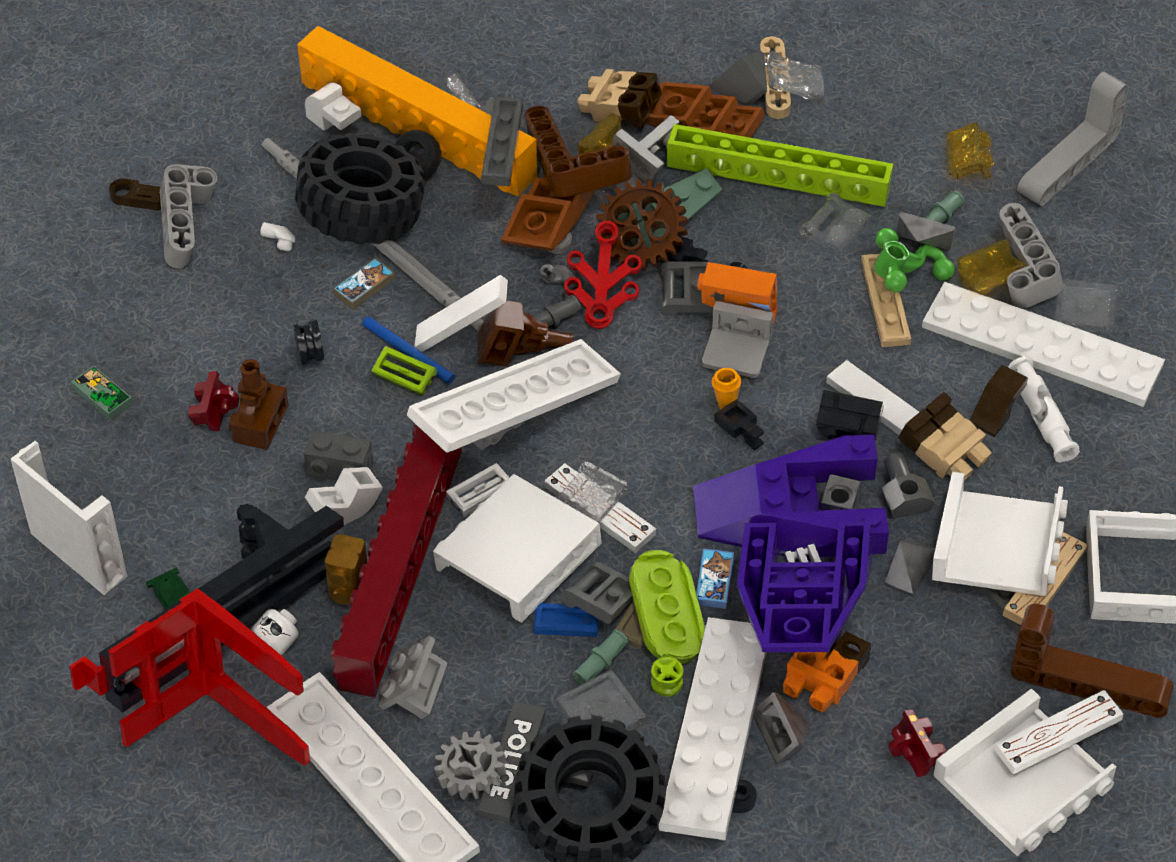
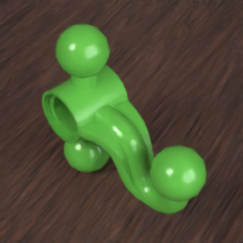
M883 228L876 234V244L883 250L874 263V269L878 275L885 278L884 284L889 291L896 293L905 289L907 277L904 273L920 268L926 257H931L935 260L932 273L936 279L946 281L954 275L955 267L953 263L946 259L945 254L938 248L924 245L919 247L914 254L898 242V235L895 230Z

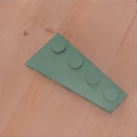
M707 168L664 188V192L672 188L674 192L673 197H680L682 202L679 206H684L686 209V213L682 216L687 217L688 221L695 214L700 213L722 192L721 186ZM633 203L632 207L637 217L639 228L644 237L646 247H650L651 242L645 229L644 221L640 214L638 204ZM649 203L644 211L651 212L655 210L657 204ZM630 213L620 214L617 220L621 222L626 221L630 217ZM659 228L655 230L653 236H663L666 233V229ZM638 238L630 239L635 246L639 242Z

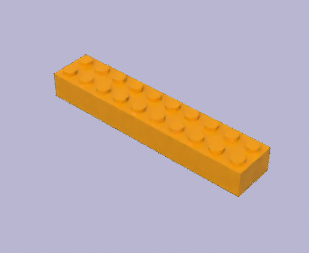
M317 26L297 44L301 80L307 88L318 91L329 83L340 85L343 96L361 108V114L366 116L371 122H377L387 127L394 134L403 135L411 130L427 132L439 143L441 157L453 162L460 169L464 168L481 179L491 115L320 26ZM520 130L510 186H498L503 192H509L517 197L538 177L536 138Z

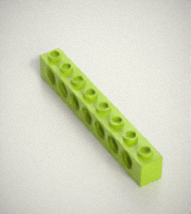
M677 124L673 125L667 143V167L693 172H700L707 168L715 176L886 207L891 188L892 163Z

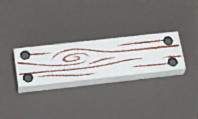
M565 463L544 481V488L575 510L598 522L602 530L634 553H637L656 535L655 527Z
M1103 690L997 743L995 751L1014 775L1121 721L1123 713L1106 691Z

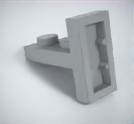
M670 115L640 142L621 129L615 134L610 147L617 145L626 147L629 151L632 172L646 183L649 179L654 182L664 165V162L656 156L664 145L667 147L673 125H678L680 121Z

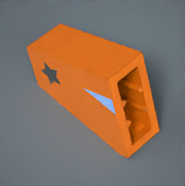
M708 262L705 273H700L697 283V290H701L702 303L714 308L715 302L720 301L773 312L774 324L778 311L777 274Z

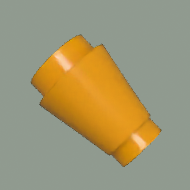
M732 368L717 370L711 383L718 406L722 409L738 399L741 378Z

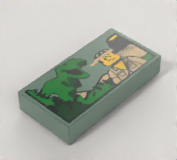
M92 366L71 381L72 388L109 420L133 404L132 397L95 366Z

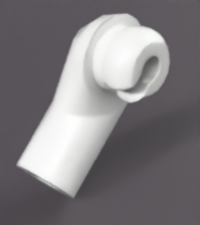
M265 222L262 224L261 236L279 240L277 248L288 252L292 250L295 236L286 227Z

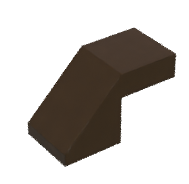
M1001 365L987 383L969 421L977 429L995 438L1009 420L1012 404L1026 387L1028 377Z

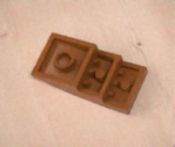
M661 82L662 95L655 108L651 110L652 113L646 123L657 127L672 115L680 121L678 125L751 138L764 119L765 114L762 107L738 105L737 99L734 96L713 95L709 86Z
M545 174L543 178L536 177L529 194L521 195L501 238L502 243L553 251L580 218L595 190L568 197H558L553 194Z

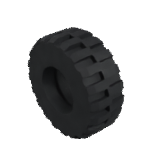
M346 133V135L340 136L336 134L329 136L328 139L317 141L302 155L298 165L295 201L298 210L305 217L307 223L313 228L319 229L320 233L326 236L330 235L335 237L336 240L343 242L380 244L386 240L392 241L397 239L401 234L408 232L418 221L425 189V176L416 158L412 154L409 155L405 148L393 144L388 139L376 138L374 135L369 134L356 135V133Z
M592 715L591 719L581 720L580 716L568 718V723L561 725L559 722L547 727V734L544 737L538 734L530 742V750L522 754L519 761V770L515 775L514 804L518 814L517 821L521 830L528 834V842L534 849L541 848L544 850V857L551 862H556L557 859L562 862H623V859L626 857L634 859L642 852L643 845L650 844L653 840L664 810L666 797L665 773L663 766L657 763L658 754L653 746L648 745L646 747L644 745V736L638 731H628L625 729V723L615 719L613 723L603 721V716ZM595 770L610 776L620 787L622 797L619 805L609 813L597 817H585L571 812L562 804L558 796L559 785L574 772Z

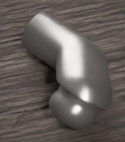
M545 264L540 269V275L543 280L551 284L564 285L566 279L575 277L563 265ZM573 283L570 284L568 288L570 290H576L578 288V285Z

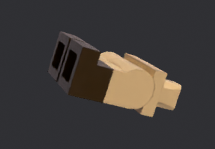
M606 69L602 77L592 76L588 82L590 94H581L578 98V105L581 112L591 113L593 120L596 122H602V120L606 122L614 120L631 121L633 127L643 128L652 113L651 110L655 108L662 91L656 73L630 71L614 73L613 69Z
M943 392L905 424L898 439L929 467L936 470V474L942 479L947 474L951 477L952 472L964 473L965 481L971 475L973 469L964 460L968 457L979 468L989 459L992 452L982 442L986 434L980 429L977 430L971 421L964 418L950 404L952 399Z

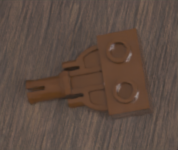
M506 300L505 304L488 313L477 335L478 363L507 366L512 355L523 354L528 351L538 353L545 348L557 349L572 343L573 334L548 330L547 323L539 322L532 315L523 312L522 303Z
M247 359L243 361L240 367L242 379L238 384V393L241 394L240 406L237 413H233L230 417L229 430H232L235 443L268 450L289 406L286 387L267 382L265 375L260 373L259 363L254 359Z

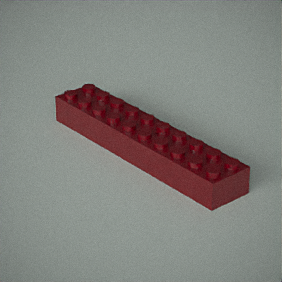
M415 423L412 431V443L407 442L405 447V462L403 466H398L396 471L395 489L390 490L387 496L386 514H381L378 520L377 531L379 533L377 538H372L370 542L368 563H363L361 566L358 589H353L351 593L350 612L348 615L344 614L340 625V632L342 634L339 641L335 640L331 648V659L335 661L333 677L337 678L338 690L376 698L444 505L446 491L449 490L462 453V447L448 453L445 452Z

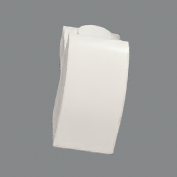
M336 83L325 85L305 100L306 117L324 131L332 125L342 130L362 117L361 108L343 96L342 87Z
M368 467L343 468L334 487L309 488L305 498L314 512L327 505L343 516L345 525L366 514L376 502L383 487Z

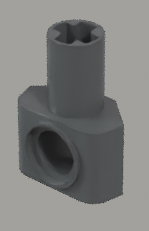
M893 453L884 459V465L891 481L881 488L892 516L900 518L931 510L935 501L926 479L911 474L902 453Z

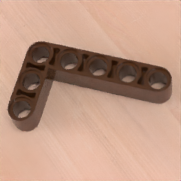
M538 105L530 107L525 111L528 135L536 138L537 158L555 196L568 197L623 183L631 179L630 157L626 147L619 145L570 157L549 109Z
M1035 603L1027 606L1018 634L1011 668V675L1016 680L1023 682L1025 679L1024 682L1052 690L1056 688V691L1087 699V696L1089 698L1105 690L1118 707L1120 705L1122 709L1148 716L1152 714V717L1162 718L1167 715L1174 684L1169 678L1048 645L1055 617L1054 612L1043 604Z

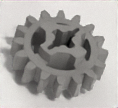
M476 731L473 737H469L467 732H463L461 740L454 736L451 737L452 745L450 747L442 745L443 755L435 756L437 766L434 767L441 788H447L450 796L459 792L463 800H465L468 793H472L475 799L479 798V791L484 790L485 793L490 794V785L500 786L499 775H506L504 764L507 763L500 742L494 743L493 737L490 734L482 739L480 731Z

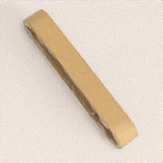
M771 36L764 38L760 43V51L765 53L767 92L764 94L765 107L770 117L783 119L790 114L791 108L785 47L780 38ZM770 48H774L775 55L770 56ZM777 66L781 69L778 71H771L768 69V67ZM780 85L783 88L780 90H773L770 88V86ZM780 99V107H777L775 100Z

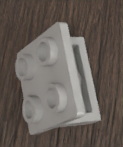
M428 636L420 642L416 641L410 648L402 653L398 652L393 657L389 666L392 669L391 673L380 690L382 697L378 705L379 708L386 710L397 703L421 719L429 716L448 663L431 652L435 642L433 637Z

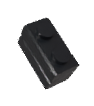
M823 390L816 421L817 429H822V435L839 438L841 433L851 436L874 435L875 440H877L884 404L882 401Z

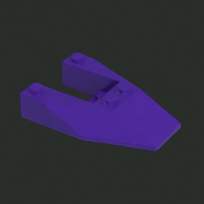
M874 435L842 436L693 486L698 538L742 547L745 523H776L779 555L784 556L785 552H795L798 548L802 547L805 549L808 545L814 544L819 557L836 556L839 522L870 521L872 554H886L889 529L885 508L820 511L816 483L828 482L830 474L857 481L875 480L878 457Z
M870 521L839 522L835 562L778 563L779 547L776 523H745L737 588L762 652H829L866 589L869 580L873 551Z

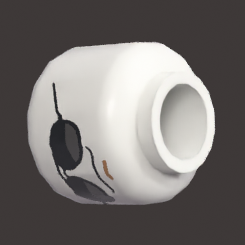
M274 609L267 610L251 628L252 632L280 655H283L299 636L298 630L294 626L297 622L296 618L285 609H282L281 612Z

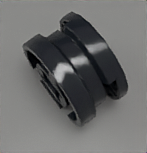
M317 320L309 321L307 325L299 326L298 323L293 324L300 363L306 364L305 361L316 359V361L324 360L322 339Z

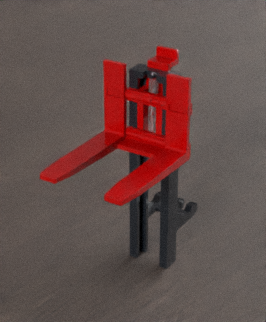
M246 503L240 505L237 509V517L239 521H242L238 528L240 543L244 544L241 549L243 560L99 652L101 665L97 666L84 656L69 666L73 689L78 691L87 685L99 696L105 694L106 700L122 713L144 699L145 704L119 721L122 743L126 747L202 696L209 695L283 753L303 766L310 763L309 746L288 725L224 672L221 647L224 645L228 646L265 675L295 695L299 696L304 692L302 674L249 628L267 610H278L327 577L325 559L328 551L331 550L332 542L330 540L288 568L285 565L344 527V518L326 505L288 530L257 507ZM263 579H267L265 583L224 609L222 607ZM186 670H189L188 676L160 694L162 686Z

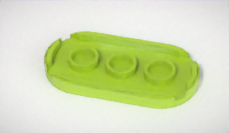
M650 550L644 552L634 562L629 572V584L644 643L649 651L658 659L661 657H673L681 662V664L689 663L699 655L705 632V625L691 572L682 560L679 562L673 558V554L667 551Z

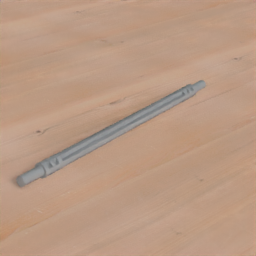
M266 138L262 142V147L277 159V163L297 179L300 160L288 150L280 148L270 138ZM386 240L380 244L371 243L445 307L461 299L459 295L394 240ZM479 318L470 325L479 332L484 321Z

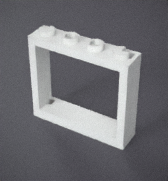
M1090 510L1086 524L1090 619L1176 624V596L1101 592L1098 536L1176 540V515L1170 513H1140L1137 511Z

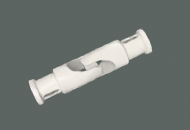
M1022 356L1013 360L1008 368L1028 377L1027 385L1020 394L1025 404L1028 405L1045 442L1050 443L1052 446L1055 460L1061 463L1074 459L1080 452L1079 446L1076 442L1072 441L1069 435L1070 429L1052 399L1042 377L1037 375L1033 369L1032 359L1029 356Z

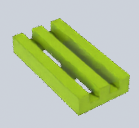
M387 346L384 347L371 370L374 375L422 396L426 394V387L431 385L432 376H436L438 372L435 367ZM389 356L426 373L422 376L386 360V358ZM384 366L399 374H402L415 381L420 382V384L417 385L413 382H410L404 378H401L395 374H392L388 371L381 369V367Z

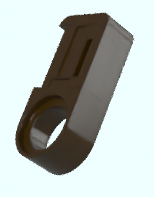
M125 178L116 179L109 185L111 200L117 205L156 211L161 210L159 186L139 184V180ZM121 189L129 190V192L126 195L115 194L118 190Z

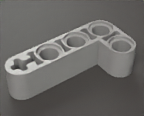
M170 165L165 169L160 187L164 258L169 266L176 269H182L189 264L195 244L192 203L205 204L213 197L217 174L208 167Z
M1010 203L1003 206L999 214L1004 236L1024 267L1011 273L1007 279L1010 298L1014 306L1028 308L1061 293L1064 285L1060 265L1025 208L1018 203Z

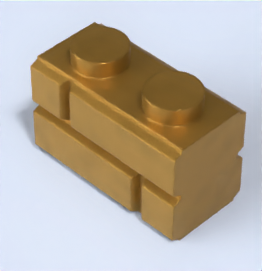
M338 534L334 535L330 546L331 550L327 553L325 569L327 570L329 597L338 604L347 605L350 603L353 589H358L361 566L363 563L367 564L365 541L361 538Z

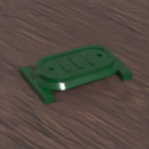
M177 567L146 582L148 588L153 586V591L165 609L191 593L181 577L177 575L179 574Z

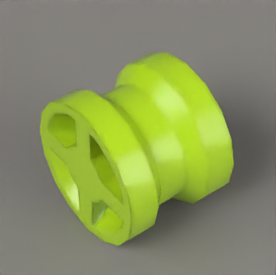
M661 657L653 663L651 668L652 689L658 695L666 697L680 692L683 687V666L681 662L673 657ZM665 678H672V680H664Z

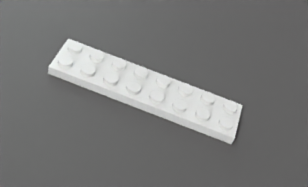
M944 282L922 323V328L1011 360L1022 356H1029L1033 361V368L1144 407L1165 361L1163 358Z
M580 339L409 406L407 416L448 453L618 383L621 373Z
M708 617L666 790L664 810L659 822V831L726 840L767 653L761 651L751 623Z
M320 672L303 682L304 692L299 696L288 692L267 706V709L288 725L309 746L310 761L401 862H467L480 852L479 844Z

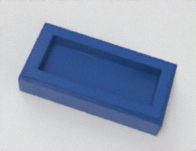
M540 603L535 611L534 634L597 637L599 619L577 606L569 608L564 604Z

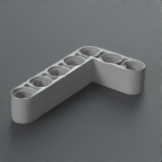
M1106 72L1100 73L1091 87L1085 121L1022 177L1018 184L1017 192L1039 206H1043L1062 189L1061 187L1068 184L1078 172L1080 173L1113 143L1121 129L1129 86Z

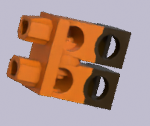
M841 630L829 652H795L787 663V675L783 683V693L792 698H798L803 689L812 692L809 704L812 708L822 713L832 703L838 705L860 669H863L869 662L871 643L847 631L842 636ZM848 645H855L858 647L859 652L848 647Z

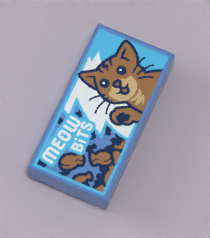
M703 548L696 590L699 606L726 609L734 552Z

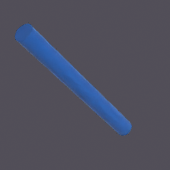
M370 316L363 320L362 326L403 354L435 367L438 371L436 376L448 385L455 380V374Z

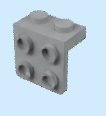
M716 301L713 308L712 331L702 357V366L713 370L732 368L738 375L750 378L758 377L772 336L773 312Z

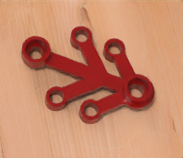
M602 221L595 229L596 240L600 244L597 273L584 260L582 252L574 250L567 256L568 267L572 270H578L596 291L594 300L582 288L581 281L578 278L570 277L564 283L565 293L568 296L574 295L586 309L585 320L587 324L595 329H603L609 326L614 318V310L626 301H634L639 297L638 284L628 281L622 286V291L607 300L608 290L629 274H638L642 269L641 258L637 255H629L621 266L609 274L612 245L617 242L619 237L618 227L612 221ZM604 233H610L612 237L610 239H604L602 235ZM574 257L581 259L577 264L572 263L570 260ZM635 261L638 263V266L631 268L628 264ZM574 283L578 285V288L570 290L568 286ZM628 288H634L636 290V292L631 295L627 294L625 291ZM598 312H601L605 315L602 319H596L594 317V315Z

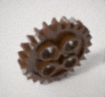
M637 179L636 187H631L627 181L625 182L626 190L622 191L620 188L615 187L617 196L606 195L609 205L600 204L604 214H597L596 219L598 222L612 221L618 227L619 237L611 249L612 262L619 258L621 266L629 255H637L642 260L644 271L647 270L648 263L651 262L655 268H658L659 259L666 263L669 262L666 255L671 253L676 256L677 252L674 246L684 245L683 240L679 236L688 235L686 228L682 227L689 224L687 217L682 216L686 213V209L684 206H679L682 201L679 196L673 197L674 192L672 188L664 192L662 182L654 188L651 179L647 181L646 186H643L640 179ZM633 203L638 204L640 214L644 221L645 229L651 242L650 247H646L644 237L639 228V223L635 215L634 209L632 207ZM649 203L657 204L655 210L651 212L644 211ZM630 213V217L626 221L621 222L617 220L620 214ZM659 228L666 229V233L663 236H653L655 230ZM604 233L602 237L604 239H610L612 235L610 233ZM631 238L639 239V242L636 246H626L628 240H630ZM635 261L629 263L631 268H635L638 265Z

